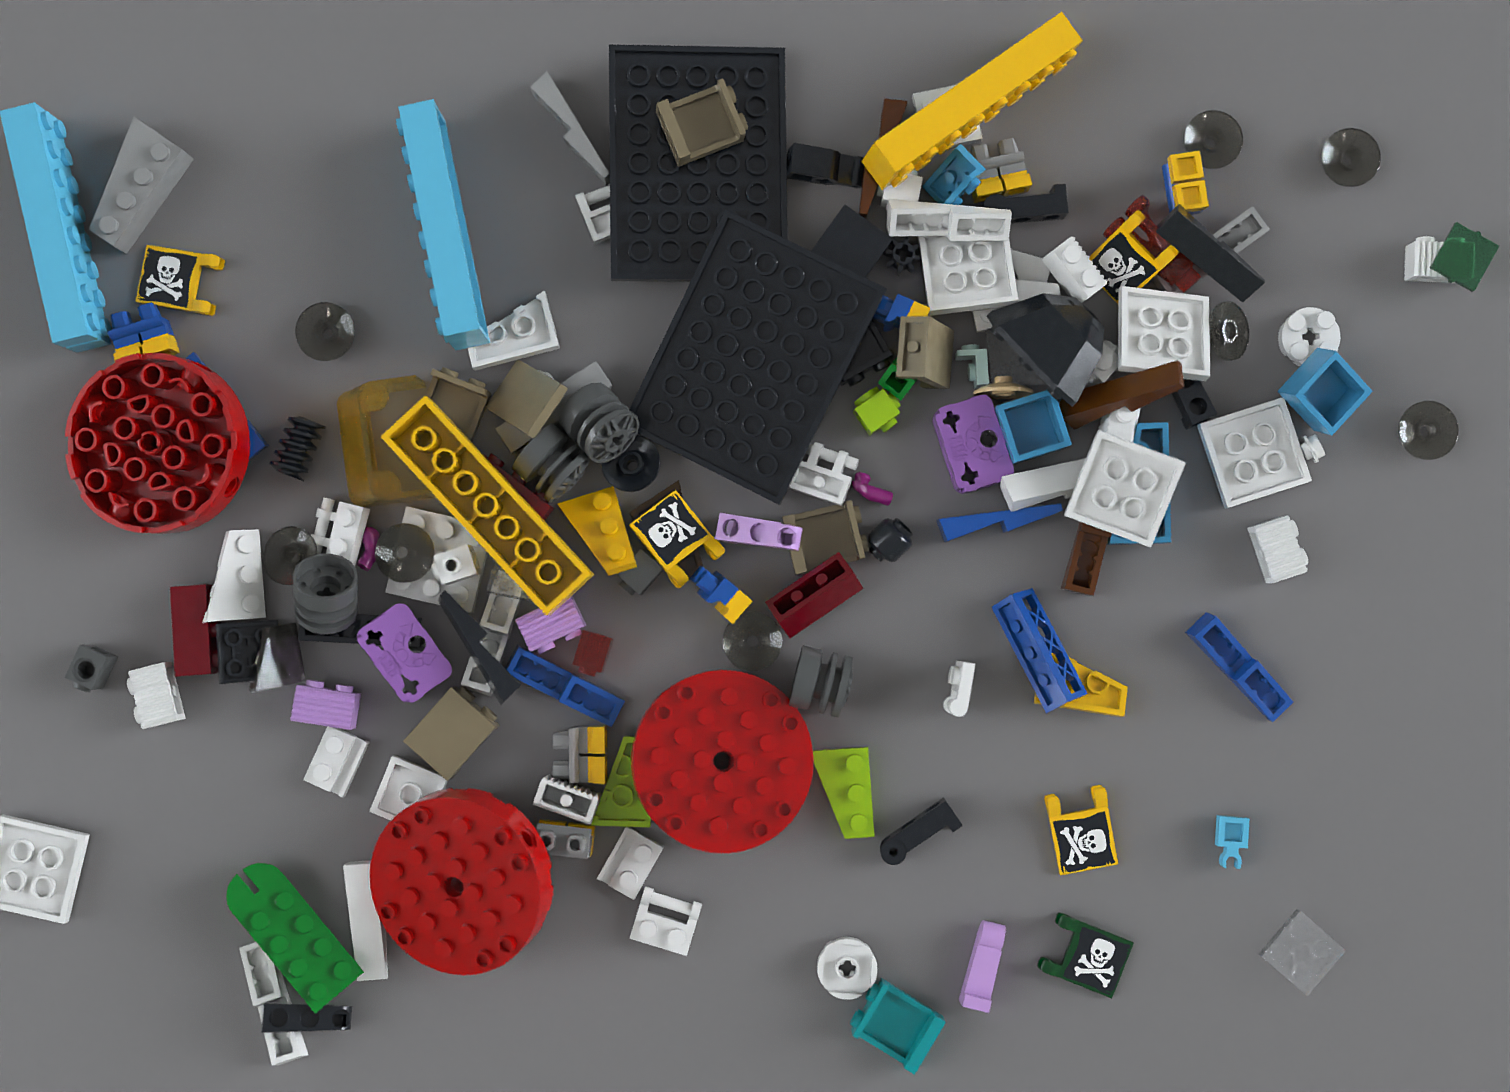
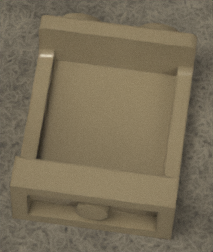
M723 78L717 80L715 86L675 102L669 103L668 99L656 103L657 117L678 167L744 141L748 125L743 113L738 114L734 103L737 100L731 85L726 86Z
M901 316L896 377L900 379L921 380L920 386L924 389H950L954 330L930 316Z
M442 367L441 371L432 369L430 375L433 377L426 396L432 399L464 435L473 442L486 410L485 407L492 394L485 389L486 384L473 378H469L468 382L457 378L459 373Z
M852 500L844 502L843 507L832 505L795 515L782 516L783 524L803 528L799 551L789 550L795 575L810 572L838 552L849 563L865 559L864 552L869 551L866 535H860L858 523H862L860 509L858 505L853 506Z
M457 686L451 687L403 740L406 745L447 781L455 777L463 764L488 736L500 726L495 721L498 718L497 715L486 706L483 708L479 707L473 701L476 697L463 686L460 689Z

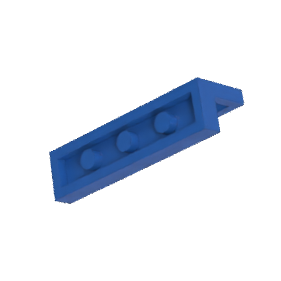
M1033 588L1011 594L992 606L1046 713L1088 694ZM1026 598L1031 611L1027 609L1022 599ZM1038 627L1043 630L1045 637L1041 636L1037 629ZM1051 653L1056 655L1059 664H1057L1054 661L1053 657L1051 656ZM1066 680L1070 682L1074 693L1071 694L1065 682Z

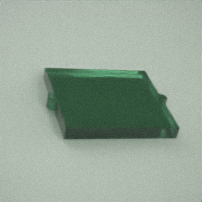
M1455 222L1429 268L1448 278L1449 283L1455 282L1473 292L1497 252L1499 245L1481 236L1480 231L1474 232Z

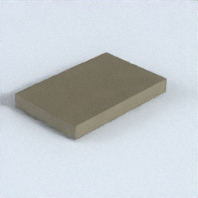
M518 359L485 408L535 439L568 388Z

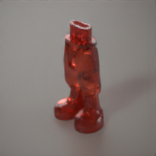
M1141 195L1128 207L1125 215L1129 218L1137 210L1145 215L1146 218L1139 227L1145 232L1149 241L1142 239L1134 230L1131 234L1157 258L1171 244L1156 233L1157 226L1148 213L1149 199ZM1122 216L1117 218L1104 231V237L1108 239L1126 220ZM1180 251L1174 259L1157 273L1159 277L1170 283L1171 287L1176 285L1183 293L1188 291L1202 277L1193 268L1195 264Z

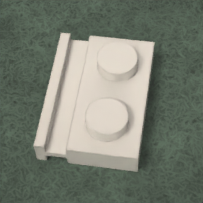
M327 726L303 780L326 791L338 794L342 798L345 797L370 742L364 741L342 729Z
M625 827L597 879L635 900L664 846L633 830L631 827Z

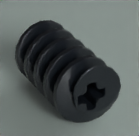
M301 416L288 417L287 420L294 428L283 429V432L289 436V439H279L278 442L285 450H275L274 454L280 458V461H270L269 464L280 473L304 481L298 473H308L309 469L302 462L313 461V458L307 451H317V446L311 440H321L322 436L315 430L326 429V426Z

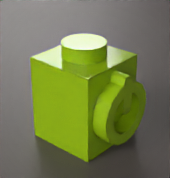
M876 386L854 402L856 408L853 414L869 436L879 429L884 433L898 423L895 418L901 413L898 409L901 405L898 399L891 393L887 394L884 388L879 390Z

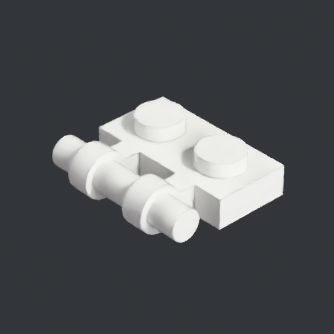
M814 442V444H810L806 452L809 455L807 462H801L789 489L843 507L852 477L844 475L842 472L845 467L856 470L859 459L849 456L848 452L842 450L836 452L824 448V444ZM823 459L834 463L833 469L829 470L817 466L818 461Z
M323 497L321 509L317 508L315 516L318 517L314 534L310 535L309 543H311L308 555L321 554L322 548L325 546L327 547L326 554L342 556L356 566L370 509L339 501L337 513L332 512L335 500ZM330 520L334 521L330 538H326Z

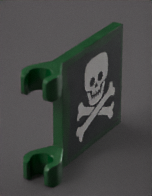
M1059 912L1055 918V923L1061 928L1073 931V935L1061 964L1048 958L1040 957L1037 967L1046 974L1059 977L1112 998L1134 943Z

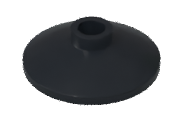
M636 435L634 441L622 454L615 459L601 463L602 472L608 483L614 488L624 492L640 491L648 487L656 479L660 470V455L655 445L649 439ZM631 462L638 463L635 470H628V465Z

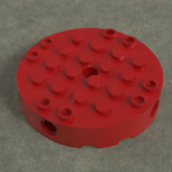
M136 353L115 360V363L106 369L96 372L77 395L71 407L65 429V437H68V454H65L67 469L71 480H75L82 493L80 495L82 500L106 522L121 529L137 533H180L197 528L213 519L230 503L239 490L250 456V432L247 418L238 397L227 382L210 368L198 362L164 353Z
M714 670L695 674L680 680L663 691L652 702L641 718L631 750V770L634 788L644 810L655 824L681 844L710 853H736L749 850L766 843L782 832L792 822L805 802L810 789L814 766L813 747L808 728L798 709L788 706L790 699L766 680L755 675L733 670ZM719 752H724L729 758V763L724 769H718L714 765V757Z
M474 788L438 790L402 810L381 832L374 847L370 863L372 899L380 921L388 934L403 951L419 963L431 969L452 975L486 973L497 969L514 958L542 928L553 898L554 885H551L550 875L552 865L548 851L538 831L515 806L510 803L505 804L501 800L492 797V793Z

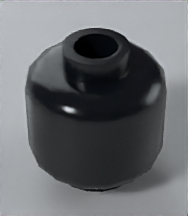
M884 519L869 534L868 539L872 545L869 551L879 561L886 559L887 561L895 562L912 546L910 537L913 534L900 519Z

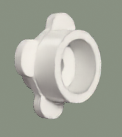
M1315 434L1308 438L1306 435L1303 436L1304 443L1300 444L1305 458L1307 460L1313 459L1314 463L1319 462L1318 459L1325 456L1319 439Z

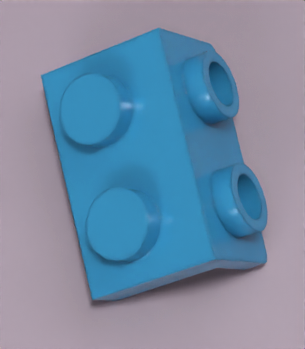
M960 144L950 153L922 187L937 203L962 205L964 201L961 197L965 192L969 195L979 186L981 181L978 178L986 169Z

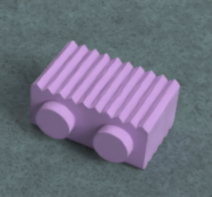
M573 596L551 616L545 615L538 608L515 619L529 651L538 650L539 654L555 648L554 641L565 637L567 642L582 635L581 628L587 626Z
M306 680V684L296 685L291 721L348 730L356 728L361 693L353 692L354 686L336 684L335 689L324 687L325 682L317 680Z

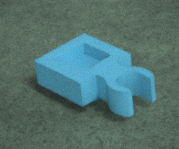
M1216 816L1215 845L1223 847V852L1219 857L1221 867L1226 868V860L1233 856L1234 867L1236 869L1241 868L1242 859L1239 855V848L1248 849L1250 818Z

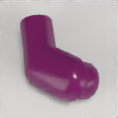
M857 472L854 481H852L853 489L869 501L889 506L893 493L868 485L871 480L870 475Z
M374 527L365 528L362 539L365 551L356 563L358 567L367 572L383 551L380 534Z

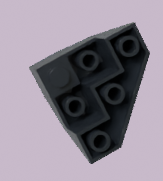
M1045 293L991 311L987 315L988 320L992 324L990 331L1000 341L1003 342L1005 340L1020 355L1018 360L1030 372L1034 370L1049 386L1047 391L1058 402L1065 400L1073 407L1102 356L1104 326L1095 314L1075 297Z

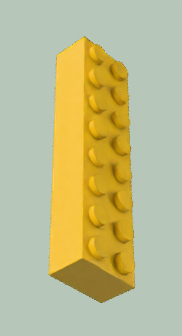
M1060 12L875 141L861 162L882 190L890 184L893 188L897 187L908 178L907 175L914 169L918 172L931 162V158L937 153L939 155L944 154L954 146V142L960 137L965 139L977 129L976 126L981 122L987 123L1000 113L999 110L1005 105L1008 107L1012 106L1023 97L1022 94L1028 89L1033 91L1045 81L1044 78L1052 74L1054 76L1068 65L1067 62L1077 55L1075 49L1083 40L1063 12Z
M426 395L380 436L545 615L551 616L595 575L438 405Z

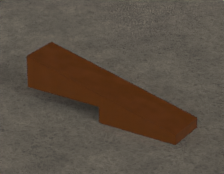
M884 98L879 139L900 125L908 101ZM864 166L859 215L866 219L878 184Z
M1176 360L1086 387L1073 407L1065 400L1060 401L1064 422L1076 430L1124 406L1133 412L1184 387L1182 364Z
M1083 522L1079 523L1061 589L1094 596L1107 540L1111 537L1110 532Z

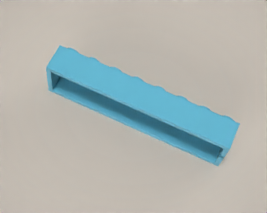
M434 99L398 106L400 118H396L398 132L400 136H404L406 146L401 147L405 164H409L411 174L407 175L410 191L412 193L415 192L417 202L413 203V210L416 220L420 221L423 231L418 232L421 247L423 250L426 249L428 260H424V266L428 278H432L434 288L430 289V296L433 306L438 307L440 317L435 318L438 333L440 336L443 335L445 342L450 343L455 350L489 344L490 339L446 121Z
M35 102L1 110V121L52 343L66 347V349L76 353L111 345L107 331L112 329L108 319L104 316L105 298L101 290L98 289L96 281L99 278V272L90 255L92 242L84 229L83 222L86 221V216L77 198L79 185L75 177L72 176L70 168L73 165V159L64 142V138L67 136L65 126L61 120H58Z

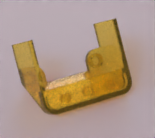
M416 375L369 381L342 393L338 398L337 411L348 495L352 503L357 506L367 508L437 498L428 488L402 492L400 480L395 473L388 470H377L370 412L382 410L388 403L390 392L426 388L425 381Z

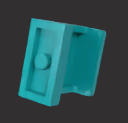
M881 978L878 985L874 983L869 988L865 999L868 1001L862 1010L857 1009L850 1021L852 1036L857 1039L860 1037L901 1062L904 1069L915 1075L944 1027L945 1019L940 1013Z

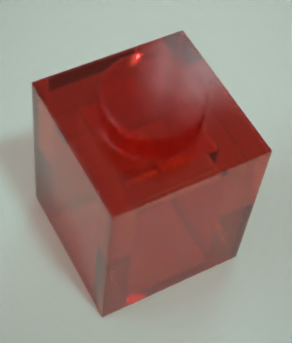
M583 630L572 665L579 666L578 672L595 677L596 672L603 673L614 638Z

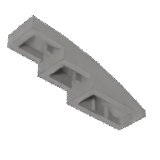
M1252 206L1212 235L1220 242L1224 241L1236 253H1239L1270 229ZM1183 255L1151 280L1159 291L1183 293L1208 274Z
M597 361L561 383L568 388L567 392L540 431L551 423L556 426L559 425V414L565 402L583 386L591 383H602L609 389L612 388L611 382ZM506 421L495 429L511 455L528 445L533 439Z

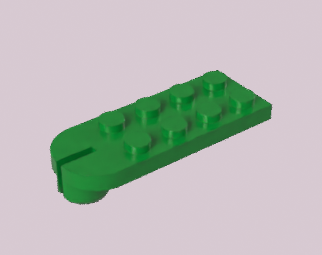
M267 863L249 865L242 870L259 891L254 894L241 877L236 874L227 888V905L232 914L316 1014L363 974L364 971L277 867Z

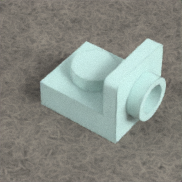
M977 344L961 346L962 350H957L955 353V360H972V363L968 364V380L974 382V389L988 385L987 349H979Z

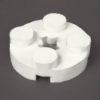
M1314 307L1302 308L1292 313L1281 325L1278 333V343L1281 352L1294 361V364L1301 366L1317 348L1338 351L1340 330L1331 312ZM1308 330H1311L1312 334L1316 336L1313 345H1309L1308 340H1303L1302 335L1306 334Z
M840 937L829 941L821 951L817 961L818 977L824 988L834 997L845 1000L855 999L863 995L862 993L866 992L874 984L877 977V962L866 943L853 937ZM845 960H850L851 965L856 966L855 970L850 971L849 976H845L843 970L838 969L839 965L844 964Z

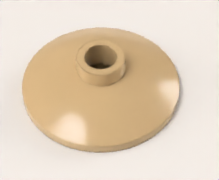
M1011 376L994 377V383L973 391V396L984 394L991 399H1018L1032 395L1034 391L1026 386L1012 383Z

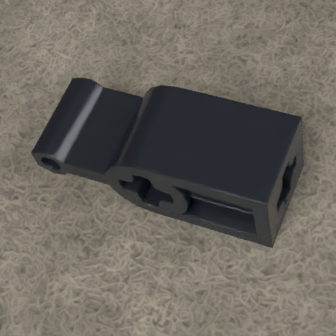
M793 143L787 153V179L822 185L839 184L852 188H861L864 173V164L861 161L864 157L844 155L833 149Z

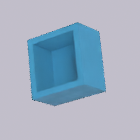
M1317 348L1277 392L1313 431L1333 435L1373 391L1337 351Z
M1047 390L997 405L994 409L1013 465L1065 449L1072 445L1059 403Z

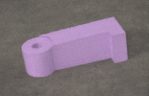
M720 513L715 540L733 544L738 543L799 551L803 528L781 524V522Z
M982 920L959 996L962 1007L989 1013L992 1003L991 995L1005 939V925Z

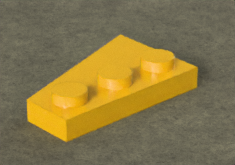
M613 486L557 504L608 576L637 567Z
M1051 653V656L1053 657L1054 661L1057 664H1059L1056 655ZM1069 657L1088 694L1059 708L1124 717L1128 687L1096 670L1093 671L1077 663L1076 660ZM1066 680L1065 682L1071 694L1074 693L1070 682ZM1035 693L1034 704L1042 705Z

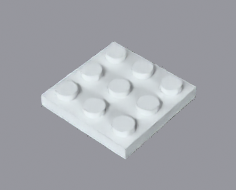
M918 236L927 306L931 308L929 316L1006 307L1019 301L1009 240L950 241L948 236Z
M1122 286L1118 292V371L1136 373L1178 360L1182 364L1183 379L1207 381L1210 377L1209 297Z
M1283 397L1197 425L1224 509L1312 481Z
M1097 430L1064 515L1151 548L1186 462Z
M406 506L385 593L440 605L438 602L439 596L446 590L465 611L474 613L488 552L455 517ZM467 544L472 545L482 574L450 585H442L441 580L437 581L431 564L435 563L433 556Z
M4 814L0 815V910L62 924L69 922L90 834Z

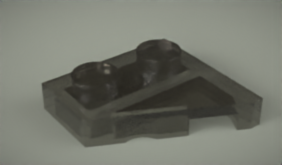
M296 622L264 628L260 641L261 649L257 653L255 662L258 670L255 682L250 683V692H258L306 681Z

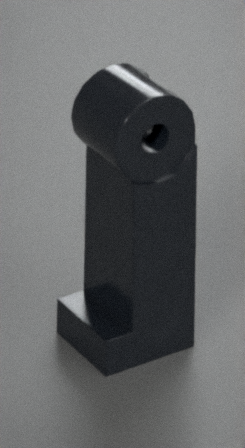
M1066 184L1053 185L1049 191L1050 194L1005 198L1000 194H993L987 197L982 205L985 208L1011 210V224L1064 219L1069 213Z
M1183 379L1184 387L1172 393L1183 417L1181 420L1186 430L1217 415L1201 381Z
M943 797L885 837L880 844L881 857L887 864L898 865L905 860L907 852L947 825L952 832L963 825Z
M264 1004L261 1033L350 1030L352 1006L325 1005L315 1014L307 1004Z

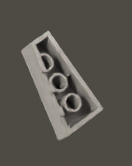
M133 117L89 230L127 254L194 159L180 147L136 117Z

